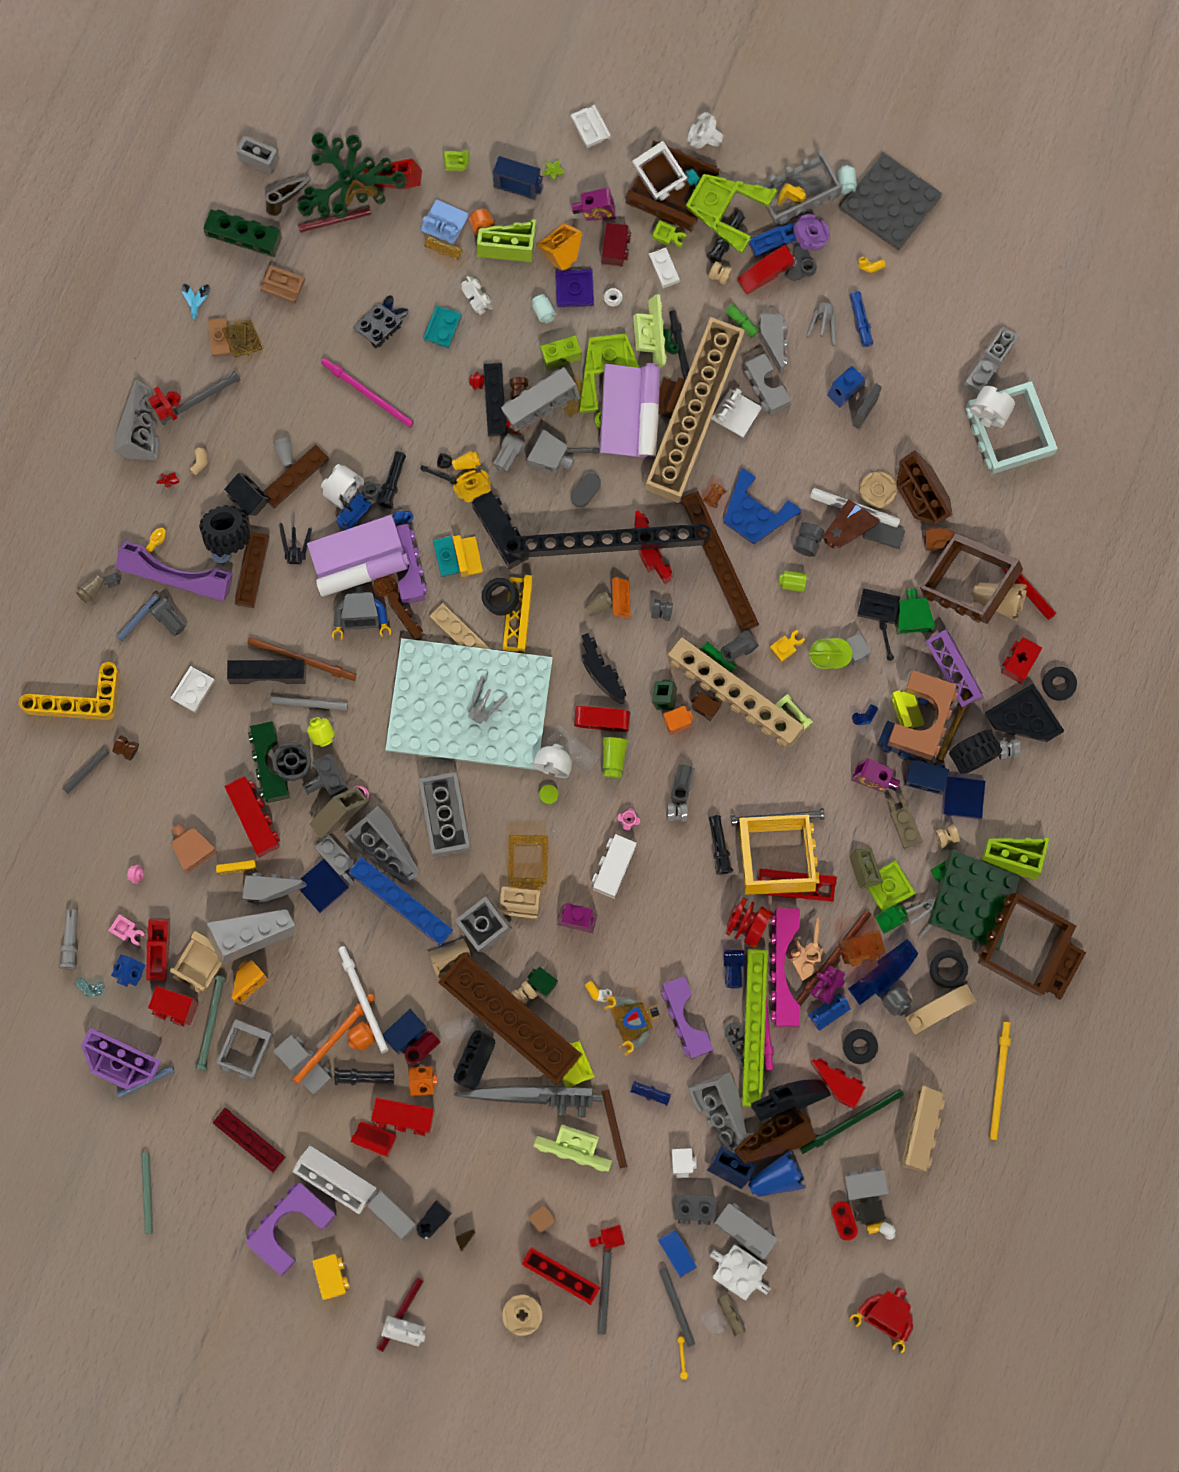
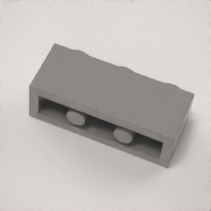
M290 1035L274 1050V1053L297 1075L315 1054L311 1050L307 1053L303 1048L305 1045L298 1036L293 1038ZM317 1063L301 1082L315 1096L332 1081L329 1076L332 1073L325 1065L320 1067Z

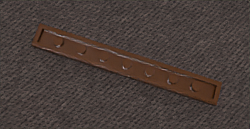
M696 491L682 497L681 502L691 524H706L711 530L710 540L702 548L741 633L759 626L699 492ZM705 532L697 533L700 538L707 536Z

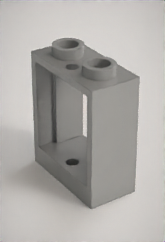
M235 1019L217 1061V1064L221 1066L220 1070L230 1074L232 1070L238 1072V1077L247 1081L250 1078L256 1079L274 1035ZM239 1030L264 1040L251 1072L226 1062Z
M382 1191L379 1193L374 1192L369 1197L368 1201L370 1203L367 1206L402 1240H405L417 1227Z

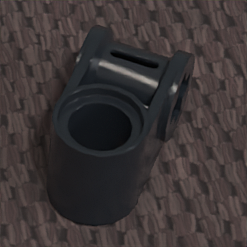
M436 1200L418 1223V1235L423 1239L432 1237L452 1213ZM429 1224L431 1232L429 1234L427 1232L422 1234L421 1226Z

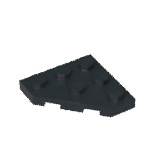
M1034 684L1029 685L984 713L994 730L1043 742H1049L1064 732V729Z

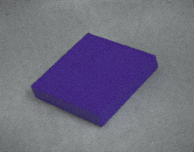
M592 269L556 270L557 308L594 306Z

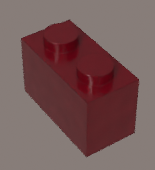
M606 223L601 264L623 267L624 260L628 261L629 249H626V243L630 244L631 232H628V225Z

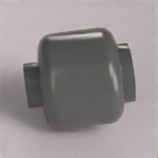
M890 987L884 992L883 995L885 997L882 1004L893 1016H903L911 1009L912 1000L901 987L894 989Z

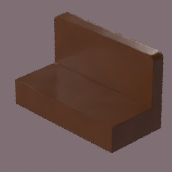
M678 377L677 382L667 378L663 379L659 394V415L671 419L685 384V379Z

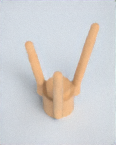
M819 918L816 919L813 943H809L803 949L797 938H793L801 957H805L808 962L812 963L820 962L824 951L823 948L818 946Z

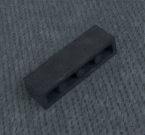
M492 491L471 501L473 510L508 569L510 570L528 560L529 557L509 558L504 553L505 540L508 537L521 535L517 527H512L509 522L511 517L506 510L503 512L500 507L502 502L498 495L494 496ZM512 544L507 548L510 551H514L517 549V546Z

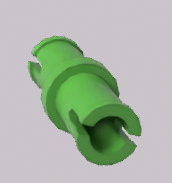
M734 304L725 311L736 322V326L744 329L750 338H753L759 332V329L748 319L749 317L738 310Z

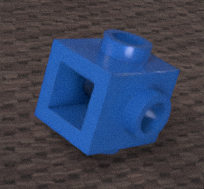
M121 954L114 965L111 976L117 978V983L128 987V984L137 986L146 964Z

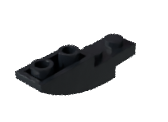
M589 633L582 635L581 641L587 653L581 656L585 669L605 694L619 704H623L625 702L624 697L627 695L624 687L619 686L617 682L619 676L616 669H612L610 664L603 667L605 663L602 655H598L595 650L598 647L594 637L590 638Z
M800 1080L768 1090L769 1095L752 1102L751 1108L759 1120L764 1121L793 1107L798 1111L831 1096V1093L822 1080Z

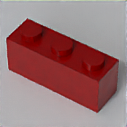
M376 1097L371 1121L375 1123V1127L386 1129L388 1125L395 1127V1131L406 1133V1129L413 1130L415 1135L425 1136L426 1133H431L435 1110Z

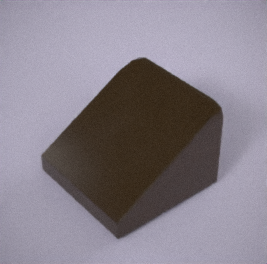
M472 1229L456 1236L461 1252H463L475 1235V1230Z

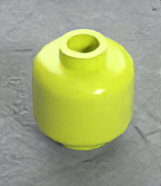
M316 717L309 722L310 725L306 731L314 745L324 747L333 741L335 731L328 719Z

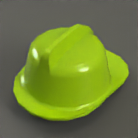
M839 638L819 639L812 644L809 652L810 661L819 669L843 668L850 663L853 656L851 645L844 639Z

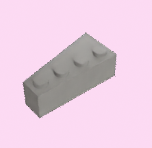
M562 368L561 370H555L545 380L538 381L531 389L522 391L517 398L508 400L501 409L516 432L536 422L538 416L546 417L551 414L554 408L560 407L562 409L568 405V401L572 399L577 401L581 397L575 382L567 370Z

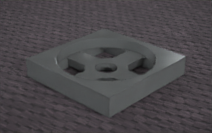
M877 383L856 414L853 426L857 429L862 426L878 401L882 386Z

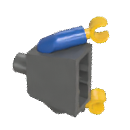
M355 587L354 593L345 595V600L341 601L335 609L334 626L336 629L332 632L333 639H336L335 635L338 632L341 633V640L344 639L345 634L341 631V627H343V630L379 628V624H381L380 636L383 638L382 630L386 629L389 631L390 637L391 629L387 627L388 619L385 607L378 599H374L373 593H365L364 587Z

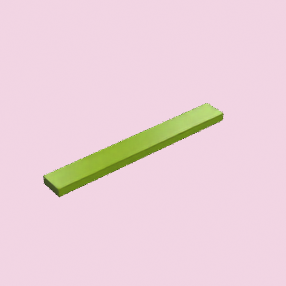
M748 949L742 1107H751V1103L761 1099L763 1095L768 950Z

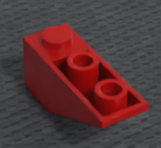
M813 1058L811 1061L812 1066L834 1099L851 1109H855L866 1088L862 1085L863 1082L855 1077L852 1079L845 1076L846 1072L837 1067L835 1069L828 1067V1062L821 1058L817 1060Z

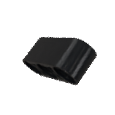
M476 1030L471 1034L454 1073V1081L469 1090L475 1089L478 1086L495 1047V1039L480 1030Z

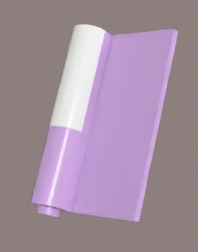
M647 363L642 368L604 364L600 453L639 458H656L661 368L657 367V364Z
M393 515L307 543L318 576L316 580L317 587L322 597L408 569V564H410L408 554L404 553Z

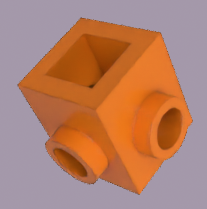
M433 1067L409 1068L410 1096L434 1094V1086H438L437 1074H433Z

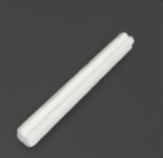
M813 488L810 495L812 499L842 509L848 501L817 488ZM855 503L879 519L880 523L898 527L900 523L899 518Z

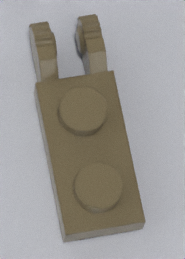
M901 792L897 794L901 809L896 810L891 796L887 797L886 801L890 809V816L905 849L923 841L910 808L907 806L904 795Z

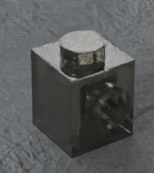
M862 1199L860 1200L861 1204L856 1205L857 1209L854 1210L855 1219L860 1221V1225L886 1219L882 1200Z

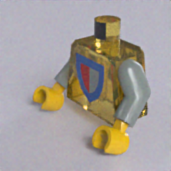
M608 996L602 999V1001L606 1000L609 1003V1006L604 1007V1009L612 1008L613 1018L623 1040L620 1048H627V1052L624 1053L627 1056L633 1050L644 1045L651 1035L652 1025L650 1021L660 1017L656 1006L645 1010L643 1002H638L637 999Z

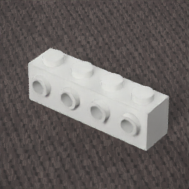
M309 1146L302 1154L293 1170L295 1174L359 1215L369 1203V1197L376 1190V1187L312 1146Z

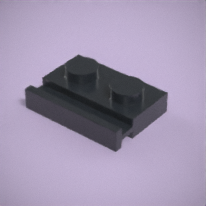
M863 588L857 616L895 624L900 596Z

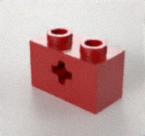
M1024 637L1020 641L1016 640L1011 648L1013 654L1011 657L1007 656L1002 664V667H1004L1002 674L1022 684L1040 654L1042 647ZM1019 657L1023 658L1021 663L1018 662Z

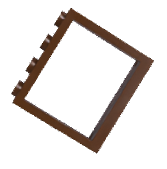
M955 533L923 581L920 589L924 595L923 597L927 598L928 601L932 602L934 600L946 609H954L959 615H967L977 623L983 622L988 624L1019 577L1023 567L1018 559ZM960 550L1008 570L982 611L935 590Z
M1011 893L1003 902L1005 906L1002 912L996 916L995 927L988 933V941L985 947L980 950L978 955L980 958L977 963L1037 996L1045 995L1075 931L1076 925L1019 893ZM1016 904L1060 928L1034 985L989 961Z

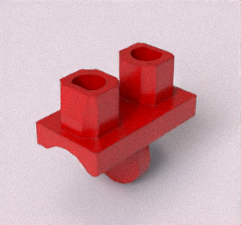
M158 386L153 390L156 394L147 400L160 420L163 421L169 416L173 421L178 417L172 407L179 406L181 401L180 394L176 391H169L165 397Z

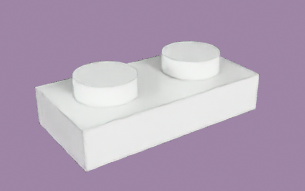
M666 248L649 253L650 261L662 289L680 282Z

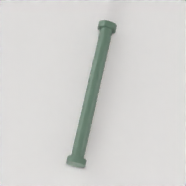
M215 976L214 979L216 984L198 1065L195 1066V1069L207 1071L206 1062L223 984L227 979L225 977Z

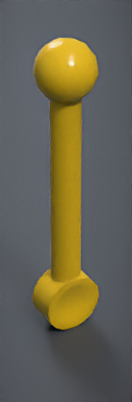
M680 1336L677 1338L680 1346L682 1370L680 1377L685 1380L688 1378V1373L685 1369L683 1346L685 1338Z

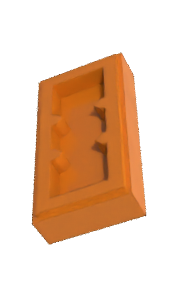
M618 577L613 578V615L625 619L630 618V581Z

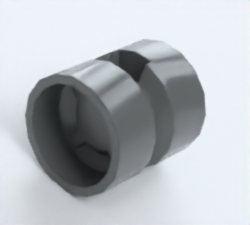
M802 523L799 530L800 537L796 538L793 549L802 555L815 557L819 548L818 543L821 542L825 531L815 524Z

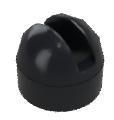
M440 453L437 459V467L442 469L450 468L452 458L447 454Z

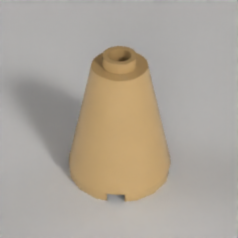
M979 583L978 586H974L972 596L975 597L976 602L985 606L1000 583ZM1013 584L996 612L1012 621H1018L1020 616L1016 614L1018 610L1022 611L1027 592L1024 589L1027 585Z

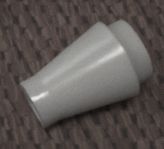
M289 438L274 441L275 446L273 447L282 463V467L293 465L292 442H289Z

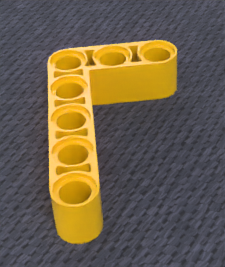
M105 662L100 666L96 698L25 694L19 699V706L28 715L110 720L116 713L120 672L112 662ZM108 669H114V673L111 676L105 675ZM111 687L112 691L110 694H103L105 688ZM28 701H33L32 707L25 708V704ZM52 702L53 705L50 709H44L46 703ZM67 703H71L72 706L70 710L64 711V705ZM85 705H91L88 712H82ZM104 706H110V710L107 713H101Z

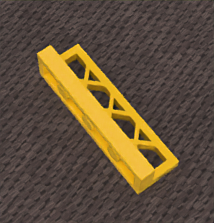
M525 575V578L510 577L512 584L524 583V588L519 593V601L522 604V608L518 612L513 610V616L511 617L510 614L506 615L503 651L526 652L533 582L532 575ZM510 590L508 592V601L511 597ZM516 617L520 622V627L513 631L509 626V622ZM512 636L517 638L518 648L507 647V642Z

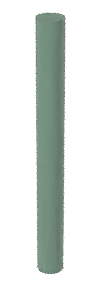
M142 1153L145 1234H153L149 1153Z

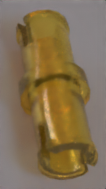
M428 236L425 240V247L436 250L441 255L446 254L457 260L462 255L463 249L448 244V241H440L431 236Z

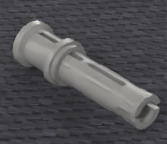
M70 909L65 910L64 943L60 948L62 957L59 968L75 970L77 966L75 965V953L78 952L77 947H75L78 910L72 909L70 911Z

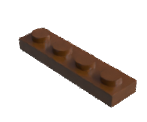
M315 444L263 491L271 499L268 504L275 509L325 464L329 457Z
M250 531V539L235 600V605L255 607L270 539L268 534Z

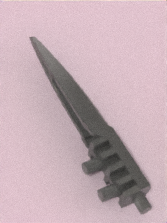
M501 1086L458 1091L454 1094V1096L499 1102L546 1105L549 1102L551 1107L558 1106V1116L560 1117L566 1116V1107H578V1117L585 1118L586 1108L592 1109V1102H602V1094H592V1088Z

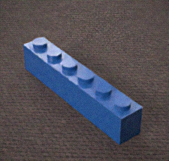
M361 857L349 871L350 876L441 947L452 933V928Z

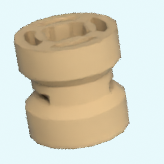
M716 261L711 268L708 278L718 280L720 284L725 286L733 269L723 267L721 263Z
M950 825L944 830H935L936 840L941 849L951 843L954 845L960 843L955 825Z
M527 981L523 982L519 989L511 992L525 1005H527L530 999L533 1000L538 996Z

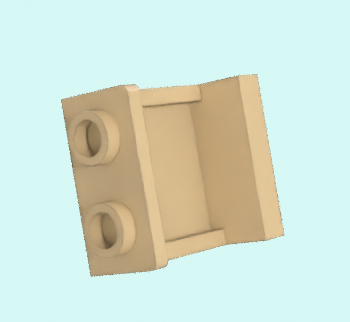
M194 931L191 935L192 940L174 969L171 968L170 972L174 974L173 979L180 983L186 981L190 984L189 988L195 992L203 991L206 993L223 965L210 940Z

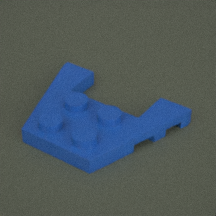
M742 468L723 523L754 545L775 529L787 523L788 520L799 515L801 509L788 500L777 515L746 494V491L756 480V477Z

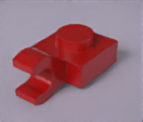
M620 1225L600 1230L602 1236L589 1239L590 1248L604 1244L605 1250L625 1245Z

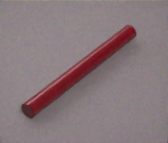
M370 208L349 212L343 219L333 216L301 224L298 227L300 232L368 216L371 215Z
M416 1278L394 1318L402 1320L424 1282L422 1279ZM383 1336L376 1348L383 1352L391 1338Z

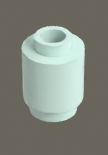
M844 165L837 171L838 182L841 186L842 194H851L852 191H856L855 187H857L856 169L850 165Z
M542 294L531 301L533 304L532 308L540 322L550 323L555 319L556 312L548 297Z

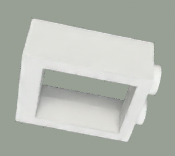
M664 141L632 161V166L655 201L658 199L662 201L670 196L669 192L673 189L677 191L685 186L684 182L687 180V177ZM663 153L679 179L657 193L641 166Z

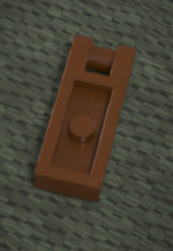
M390 592L387 596L390 607L412 638L420 641L423 639L421 626L411 620L412 614L407 607L403 608L401 606L398 594Z
M1068 943L1046 993L1050 992L1055 995V998L1061 1000L1086 954L1085 951ZM1055 981L1062 984L1060 988L1053 985Z

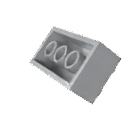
M457 772L419 779L432 857L437 858L471 851Z

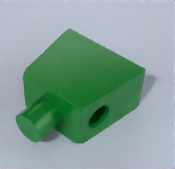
M917 589L906 590V600H900L898 606L897 634L933 632L935 623L927 598H918Z

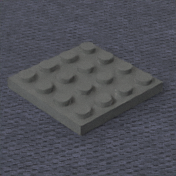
M882 153L857 187H855L856 191H852L840 206V210L899 251L942 197V193L891 157Z

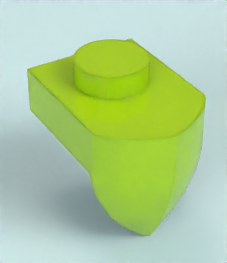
M466 149L462 152L444 151L442 155L445 171H465L470 162V154Z

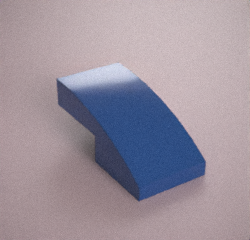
M676 1230L658 1240L680 1278L697 1268Z

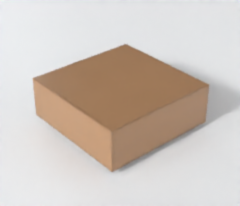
M545 1205L529 1216V1219L539 1233L556 1222Z

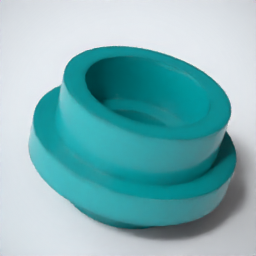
M693 169L685 171L687 182L691 186L693 184L697 186L700 181L698 175Z

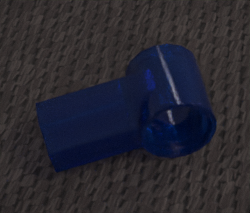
M724 949L725 988H742L744 950Z

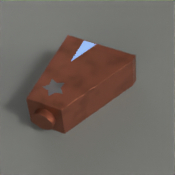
M848 499L823 535V538L826 539L824 543L833 549L835 546L841 548L878 526L880 520Z

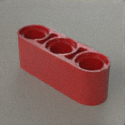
M576 706L574 726L585 729L628 732L631 712L622 709Z

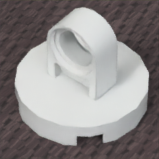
M709 113L701 114L698 117L699 122L696 125L693 124L688 133V142L691 143L689 145L695 149H700L706 144L720 146L723 134L715 129L716 118Z

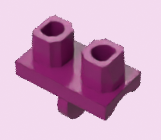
M829 965L823 974L818 973L816 975L819 981L810 994L819 1000L831 1003L834 999L833 992L836 988H842L845 983L843 978L846 974L844 971L837 970Z

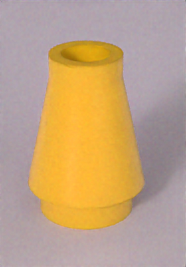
M471 450L452 460L454 470L457 471L477 468V466L481 465L478 452H472Z

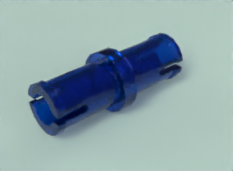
M636 1081L633 1082L630 1093L645 1097L648 1101L659 1102L665 1106H668L671 1098L670 1093H665L655 1089V1086L651 1085L649 1087Z

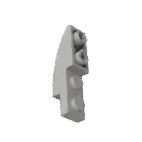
M1003 327L966 380L964 386L979 394L982 388L990 382L1019 336Z

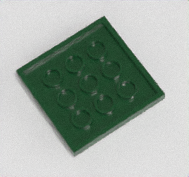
M950 850L928 924L986 945L988 941L987 935L995 927L996 916L1002 912L1005 906L1003 905L1005 898L1011 893H1016L1021 876L955 850ZM1005 929L995 947V950L1000 949Z

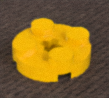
M475 470L468 471L457 478L456 486L453 485L456 496L467 503L491 490V480L488 473L484 470H481V473H476Z

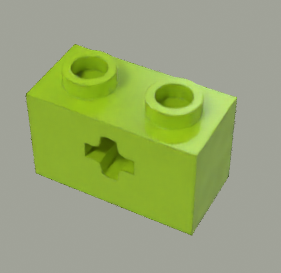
M576 335L540 346L546 371L582 360V351Z

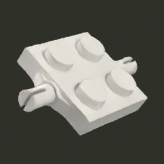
M736 1244L724 1256L715 1249L710 1254V1257L719 1262L718 1269L712 1278L745 1301L756 1288L765 1295L768 1294L766 1290L770 1291L771 1288L761 1282L762 1275L768 1266Z

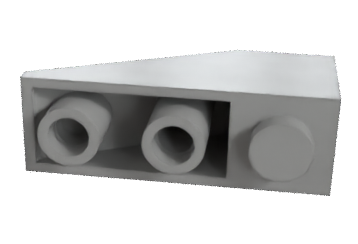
M761 314L759 320L760 340L779 373H783L784 367H787V356H784V349H787V338H783V332H786V321H783V314Z
M252 873V876H245L242 899L247 902L269 903L306 887L307 883L297 876L283 879L281 875H271L270 878L264 877L263 874Z

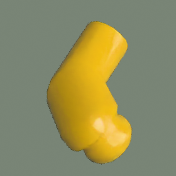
M861 257L858 260L859 268L868 273H874L886 267L883 259L874 263L868 261L866 257Z

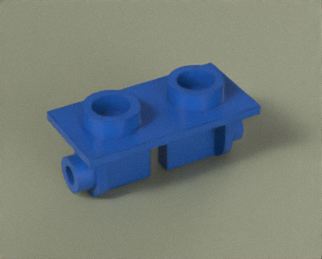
M361 493L355 494L347 504L351 510L349 511L347 508H344L336 517L337 520L335 522L339 525L338 527L344 530L355 527L361 516L368 511L372 502L365 500Z
M839 993L834 996L831 1003H824L808 1016L818 1031H820L851 1008L848 1005L847 999Z

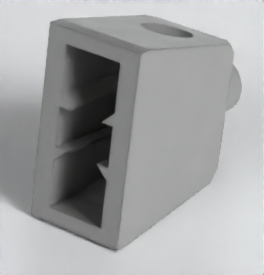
M543 429L527 459V466L556 474L560 466L570 470L575 460L566 456L568 452L566 444Z

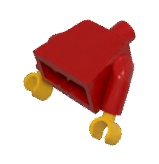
M896 1288L894 1294L886 1291L884 1295L878 1293L867 1298L858 1309V1313L850 1317V1321L853 1317H858L859 1323L856 1326H859L864 1316V1321L896 1340L892 1343L893 1350H895L897 1344L902 1345L900 1353L905 1351L904 1342H907L914 1327L913 1317L910 1312L911 1305L904 1301L907 1292L901 1288Z

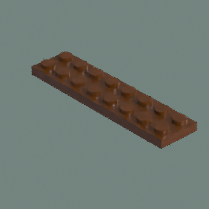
M463 953L438 982L556 1085L562 1081L583 1054L467 954Z

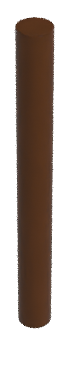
M609 1089L601 1092L619 1168H626L627 1163Z

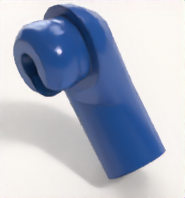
M397 511L393 515L396 526L399 523L411 522L414 517L410 511Z

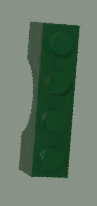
M273 721L250 726L251 732H248L250 744L254 743L255 750L252 751L254 762L258 763V769H255L257 780L262 782V787H259L261 799L265 798L267 803L290 799L286 780L271 772L267 766L268 754L278 744Z

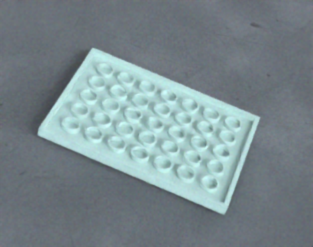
M401 638L385 750L387 752L537 770L533 767V762L538 751L541 749L553 657ZM483 676L484 681L476 705H480L488 689H491V693L483 706L487 710L486 714L504 695L508 697L488 718L487 722L483 721L479 724L468 717L470 714L468 711L472 705L480 678Z

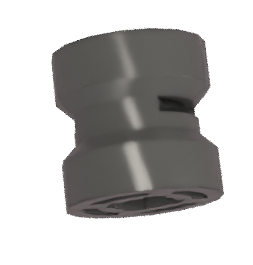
M655 599L651 618H663L665 621H670L674 603H662L661 600Z

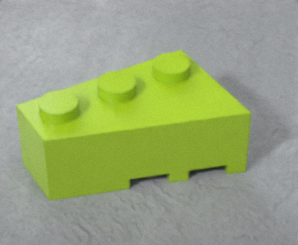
M536 219L522 224L516 222L511 226L502 227V225L479 229L477 257L532 262L536 236Z
M1013 838L988 839L984 846L981 861L1016 875L1037 880L1042 871L1049 838H1025L1013 840Z

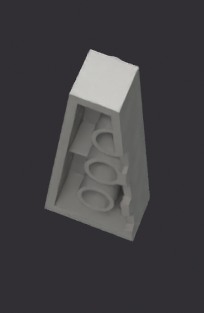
M287 909L209 922L206 924L205 933L220 962L224 965L292 936L295 924Z

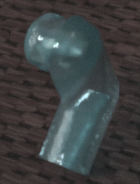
M80 978L75 983L88 997L99 996L105 990V986L101 982L88 985Z

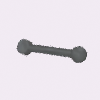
M568 449L567 453L599 454L600 449Z

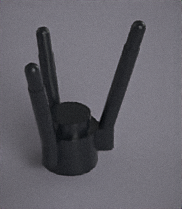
M280 523L279 527L285 560H287L288 564H302V560H306L307 543H309L312 528L308 529L303 549L300 551L301 548L296 547V528L292 527V547L288 551L283 524Z

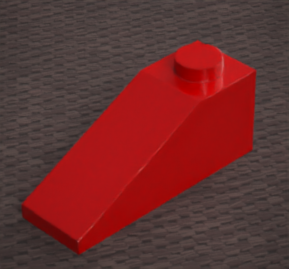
M410 158L392 162L390 170H382L376 175L392 177L395 172H402L407 178V184L404 188L400 189L421 186L422 169ZM365 169L363 175L371 169ZM373 183L376 187L396 188L390 184Z

